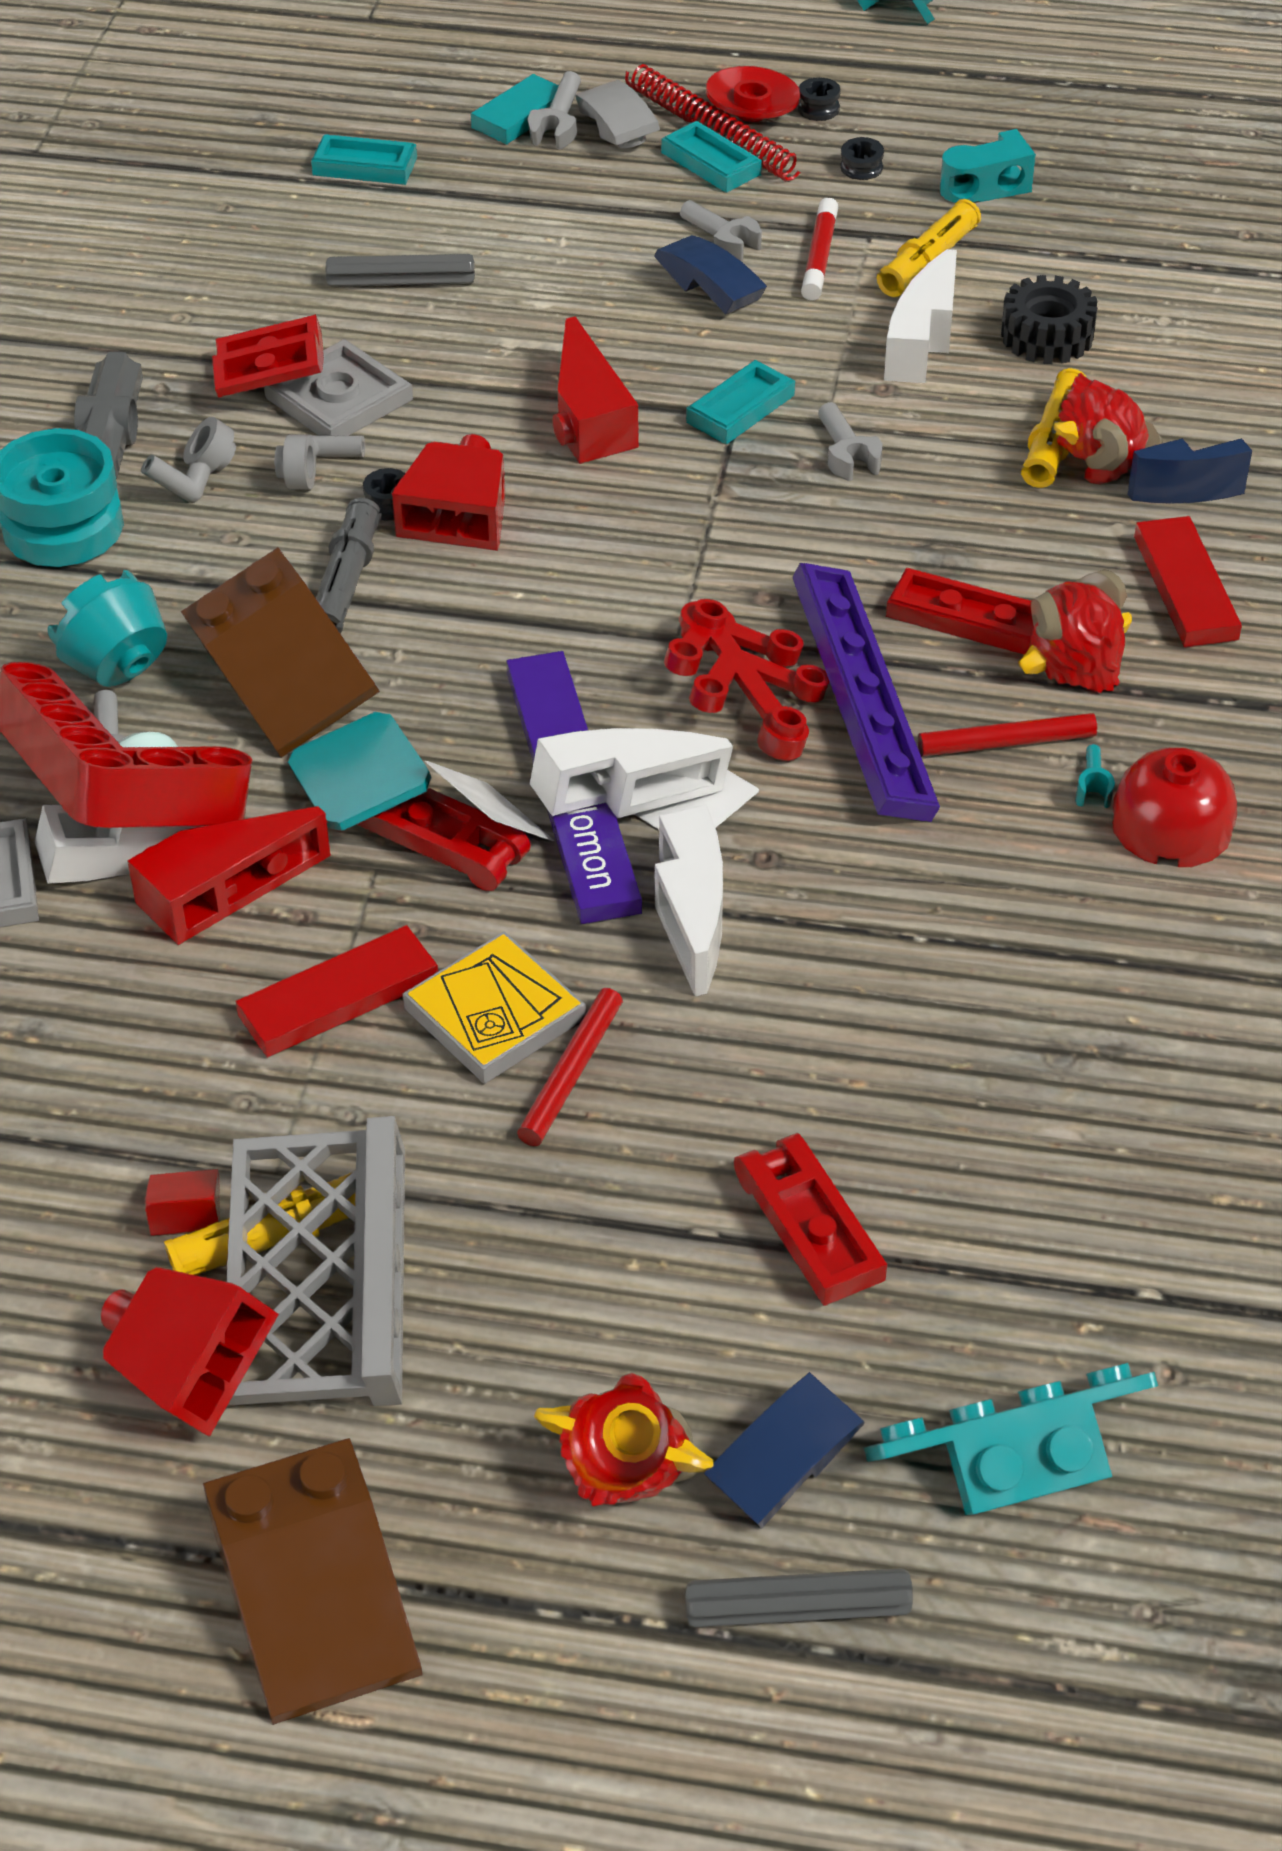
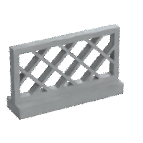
M395 1116L367 1118V1130L233 1139L227 1282L240 1286L249 1293L267 1276L288 1296L274 1309L279 1316L264 1340L286 1362L267 1380L241 1382L228 1405L370 1396L373 1406L402 1404L405 1147ZM356 1153V1170L336 1189L314 1172L330 1155ZM280 1158L292 1169L265 1194L250 1181L251 1160ZM306 1180L326 1198L298 1223L278 1204L301 1182ZM356 1192L354 1206L347 1199ZM250 1196L256 1203L248 1210ZM337 1209H340L355 1222V1232L332 1252L312 1233ZM269 1213L290 1232L262 1257L247 1244V1233ZM303 1242L324 1262L296 1287L275 1268ZM353 1255L354 1270L346 1264ZM246 1259L254 1265L247 1273ZM338 1272L354 1286L353 1297L331 1318L310 1297L331 1276ZM301 1306L322 1327L294 1353L272 1333ZM353 1320V1332L351 1335L344 1327ZM336 1337L352 1351V1375L321 1377L307 1363ZM297 1373H300L304 1377L292 1379Z

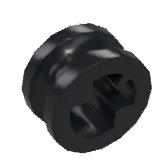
M817 77L807 79L800 84L798 112L802 117L814 121H826L838 115L840 111L838 99L841 89L836 81Z
M868 137L849 139L841 147V172L845 176L856 180L876 178L883 171V145L879 141Z
M379 469L371 472L363 481L365 498L379 506V513H382L381 520L384 521L395 520L392 493L405 475V472L399 469Z

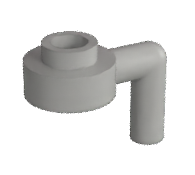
M213 416L208 417L197 426L186 444L183 459L186 464L190 465L186 475L153 454L144 461L141 473L185 501L197 502L202 497L210 473L215 470H223L232 460L236 450V444L233 442L234 431Z
M288 434L284 445H278L275 450L277 478H284L288 489L311 490L315 482L316 457H364L365 438L364 436Z

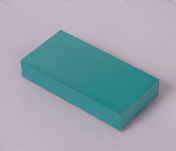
M532 74L471 113V128L507 145L529 130L528 117L531 110L550 108L559 85Z
M697 120L661 138L662 154L725 193L762 174L761 159Z
M325 134L322 136L311 160L312 175L406 185L417 160L416 144L410 142Z
M754 360L686 408V423L727 445L795 396V380Z

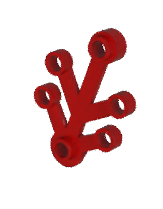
M700 599L685 604L679 616L682 638L670 641L664 659L665 667L674 674L692 676L698 671L703 650L715 651L718 656L708 674L699 675L695 678L689 696L692 706L706 713L721 711L724 707L729 686L734 679L763 719L757 737L759 748L767 755L779 760L799 758L803 753L809 735L806 717L795 708L782 706L765 681L792 692L796 697L806 702H819L824 699L830 682L825 670L808 664L799 666L796 672L783 667L793 666L798 662L804 645L802 638L798 634L786 629L774 630L768 636L738 624L728 609L722 603L713 599ZM740 646L764 654L770 661L746 652Z

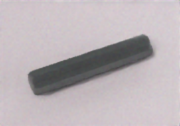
M471 254L337 256L327 258L325 271L328 286L471 284L475 279V261Z
M902 1568L692 1580L687 1583L685 1590L686 1615L689 1624L694 1627L906 1615L912 1609L913 1587L909 1572Z

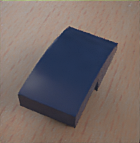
M690 235L657 249L654 255L685 292L700 286L725 315L758 301L767 288V285L742 261L718 245L700 237Z
M1181 438L1136 450L1133 452L1127 495L1132 501L1174 504L1206 502L1245 494L1252 449L1240 438L1193 451L1184 439Z
M809 1372L766 1409L713 1463L714 1467L707 1470L704 1474L760 1528H763L811 1474L816 1478L865 1422Z

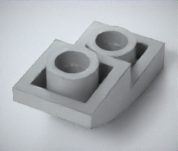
M618 79L575 95L580 113L596 119L600 138L618 145L619 148H630L640 145L646 141L645 135L660 130L658 120L647 104L631 87Z

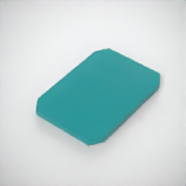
M373 712L295 748L288 761L292 772L313 807L319 806L326 813L327 828L341 831L426 792L432 779L428 768L392 715L380 712Z

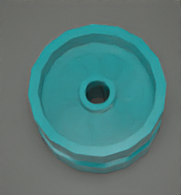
M53 428L26 434L9 442L0 450V524L5 545L17 558L35 565L68 566L84 563L105 553L118 541L124 527V521L117 490L115 469L110 448L98 437L80 430Z

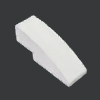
M946 249L929 262L912 279L899 298L891 316L887 334L884 381L926 383L928 352L949 353L957 250Z
M642 728L578 731L539 738L530 785L552 816L606 802L615 816L620 818L722 791L733 746L727 738L693 732Z
M705 804L659 815V859L661 863L655 864V908L694 996L707 994L717 966L722 938L723 861L717 831L708 807Z
M43 805L35 837V845L47 884L91 881L128 875L130 872L127 860L143 852L146 848L161 842L178 831L209 825L93 827L73 820L61 805Z

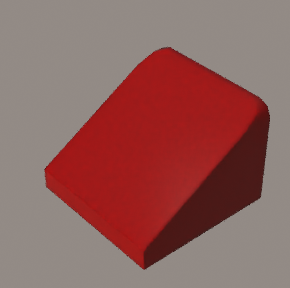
M210 1169L150 1175L145 1197V1211L151 1236L195 1232L220 1222L219 1170Z

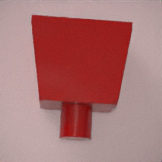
M476 434L464 436L459 445L435 441L426 444L392 493L396 537L498 551L505 503L504 455L499 450L491 449L489 442L484 437Z
M156 1267L147 1272L135 1294L125 1289H120L113 1292L104 1302L101 1310V1322L106 1329L112 1331V1334L103 1348V1359L160 1408L210 1437L279 1314L233 1283Z

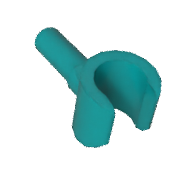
M1091 744L1086 748V770L1079 776L1075 802L1079 807H1083L1086 793L1098 792L1105 798L1104 808H1109L1112 802L1115 780L1109 771L1101 767L1100 746Z

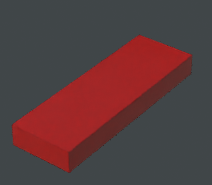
M1183 516L1136 522L1135 541L1183 646L1190 647L1239 640L1242 624L1191 517Z
M907 567L887 601L886 617L1023 655L1029 649L1034 628L1031 600Z
M405 925L236 1000L237 1013L268 1058L402 997L403 993L437 973L438 965L408 925Z

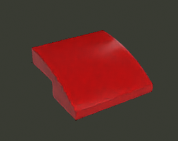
M315 314L217 338V355L212 356L215 391L218 398L321 373L324 363L322 330Z

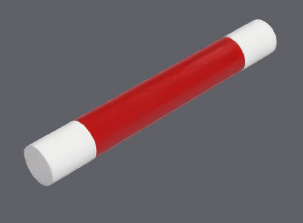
M832 198L822 199L818 207L801 289L802 296L807 300L818 299L822 292L838 212V203Z

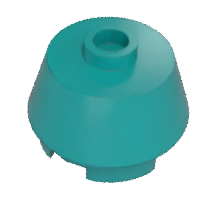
M123 570L122 576L119 579L107 582L99 574L79 585L61 602L68 612L59 622V625L48 626V636L56 646L58 659L106 687L123 684L145 671L159 657L168 637L153 589L148 584L139 582L128 570Z

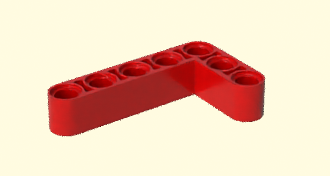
M10 662L1 667L0 732L68 815L76 822L93 827L120 828L214 825L245 818L252 758L245 752L217 746L122 747L63 680L49 667L30 662Z

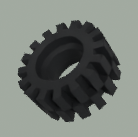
M1037 275L1035 283L1029 277L1022 279L1020 286L1014 283L1010 287L1009 293L1006 292L1004 297L1001 326L1003 344L1006 348L1012 346L1011 353L1016 356H1020L1025 352L1026 360L1035 362L1037 357L1044 358L1043 364H1052L1053 358H1059L1061 364L1070 362L1071 355L1079 359L1084 356V350H1090L1094 340L1098 310L1096 296L1091 297L1092 291L1087 286L1079 289L1080 282L1072 279L1068 284L1063 283L1064 277L1055 275L1054 281H1047L1046 275Z

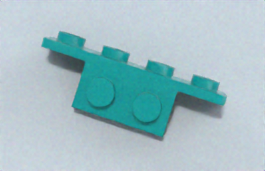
M1129 1363L1087 1373L1086 1376L1090 1388L1064 1394L1061 1381L1018 1391L1022 1406L995 1412L992 1399L950 1409L953 1424L926 1431L923 1417L882 1427L880 1431L883 1443L864 1447L867 1462L877 1461L946 1443L965 1515L982 1513L1107 1479L1113 1476L1092 1404L1159 1386L1155 1371L1132 1376Z

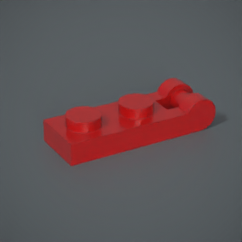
M428 788L426 792L356 824L467 874L474 885L488 892L494 891L506 878V867L509 864H518L531 848L530 840L522 830L496 822L484 812L431 788ZM481 843L490 847V849L486 851L477 846Z
M799 1133L777 1140L776 1148L760 1154L754 1149L734 1157V1168L739 1183L747 1194L753 1195L823 1306L886 1281V1261ZM786 1173L788 1175L780 1180L776 1179L777 1176Z

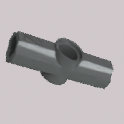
M107 352L106 357L102 361L96 362L88 394L77 397L74 414L75 430L98 437L110 448L116 479L120 471L125 446L135 444L137 438L138 411L136 403L143 380L141 364L130 359L126 352Z

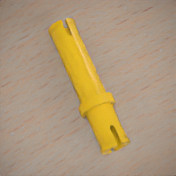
M967 199L958 200L947 213L934 222L920 237L906 241L898 249L897 257L887 266L881 268V272L877 273V284L882 292L890 297L900 296L912 279L929 262L946 249L950 250L970 230L976 228L977 224L981 221V213L976 204Z
M1067 368L1057 374V380L1054 382V388L1045 406L1041 421L1030 432L1028 438L1029 453L1023 464L1024 467L1021 469V475L1024 481L1033 487L1044 488L1050 486L1055 480L1054 476L1056 477L1060 461L1069 454L1068 450L1058 445L1057 437L1059 434L1057 432L1052 433L1055 421L1062 422L1058 417L1059 410L1063 411L1061 404L1063 400H1067V395L1070 393L1068 390H1071L1075 376L1082 373L1086 377L1083 372L1077 369Z
M351 1173L327 1183L336 1189ZM299 1185L278 1205L300 1223L326 1197L314 1187L304 1190ZM356 1192L347 1199L354 1206ZM337 1209L312 1235L319 1237L320 1229L349 1217L340 1209ZM268 1213L247 1233V1244L259 1253L275 1246L290 1231ZM230 1218L190 1234L163 1241L172 1270L198 1276L203 1272L227 1265Z

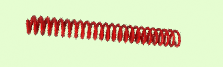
M646 64L639 65L632 74L631 82L629 81V72L626 71L625 82L629 87L646 96V98L654 103H658L667 111H671V113L691 124L696 120L698 121L701 117L700 123L704 125L708 120L706 127L710 129L715 123L712 130L716 133L721 127V131L718 133L724 137L723 134L727 132L726 139L730 140L734 135L731 142L736 145V142L741 138L738 146L743 148L747 143L746 151L750 152V149L754 146L751 154L756 156L760 151L758 158L762 160V168L773 173L776 177L789 182L801 173L797 170L793 176L786 177L795 168L797 162L795 153H790L788 149H783V146L776 145L775 141H770L768 137H763V134L757 133L755 129H750L748 125H744L742 121H737L735 117L724 113L723 110L718 109L715 105L711 106L710 102H705L703 98L692 94L690 90L679 86L678 83H673L671 79H667L665 75L654 71L653 68H648ZM641 68H644L645 70L640 74L638 83L635 84V76L637 72ZM768 153L766 160L763 161V157ZM775 156V158H774V160H773V164L770 165L769 162H770V161L773 159V157ZM790 157H792L793 163L791 167L783 173V169L787 166ZM781 161L780 167L776 169V165Z

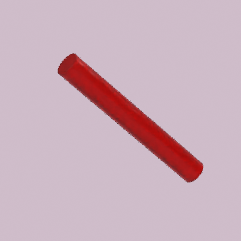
M1094 713L925 732L918 734V749L921 757L1095 737L1097 735V720Z
M602 988L517 1131L519 1139L525 1144L539 1146L542 1143L623 1003L622 996L617 991L611 988Z

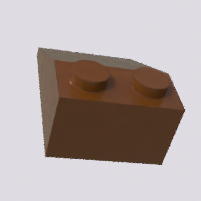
M278 547L181 611L210 657L281 758L380 692L305 582Z
M350 1438L203 1483L213 1532L272 1725L423 1675L372 1499Z

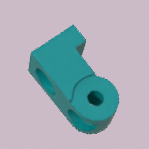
M1017 129L999 132L998 141L977 146L958 145L948 148L942 156L941 196L948 201L956 203L961 199H967L972 202H984L1032 192L1036 154Z

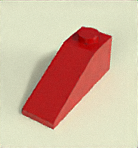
M574 316L565 320L558 382V413L553 415L552 420L554 432L560 445H567L579 464L639 448L638 403L579 320Z
M319 806L178 831L127 860L135 903L177 945H180L330 857L326 813Z

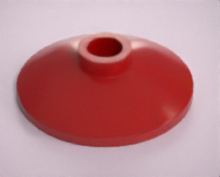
M737 66L722 69L711 75L706 83V95L713 105L727 113L736 115L739 119L746 122H759L765 118L785 115L794 110L800 100L799 87L792 79L782 73L762 67Z

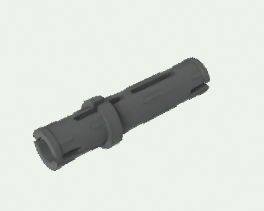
M356 498L348 503L342 526L333 534L328 548L331 557L316 596V600L340 634L343 631L345 617L355 593L361 571L372 559L374 553L372 539L382 517V513H379V506L366 498Z

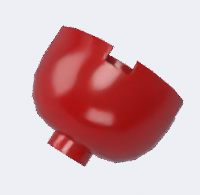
M1164 747L1147 752L1125 771L1118 786L1113 802V832L1125 849L1150 863L1157 864L1158 856L1168 859H1179L1177 867H1194L1213 861L1228 848L1236 824L1237 799L1234 784L1220 763L1202 752L1184 747Z

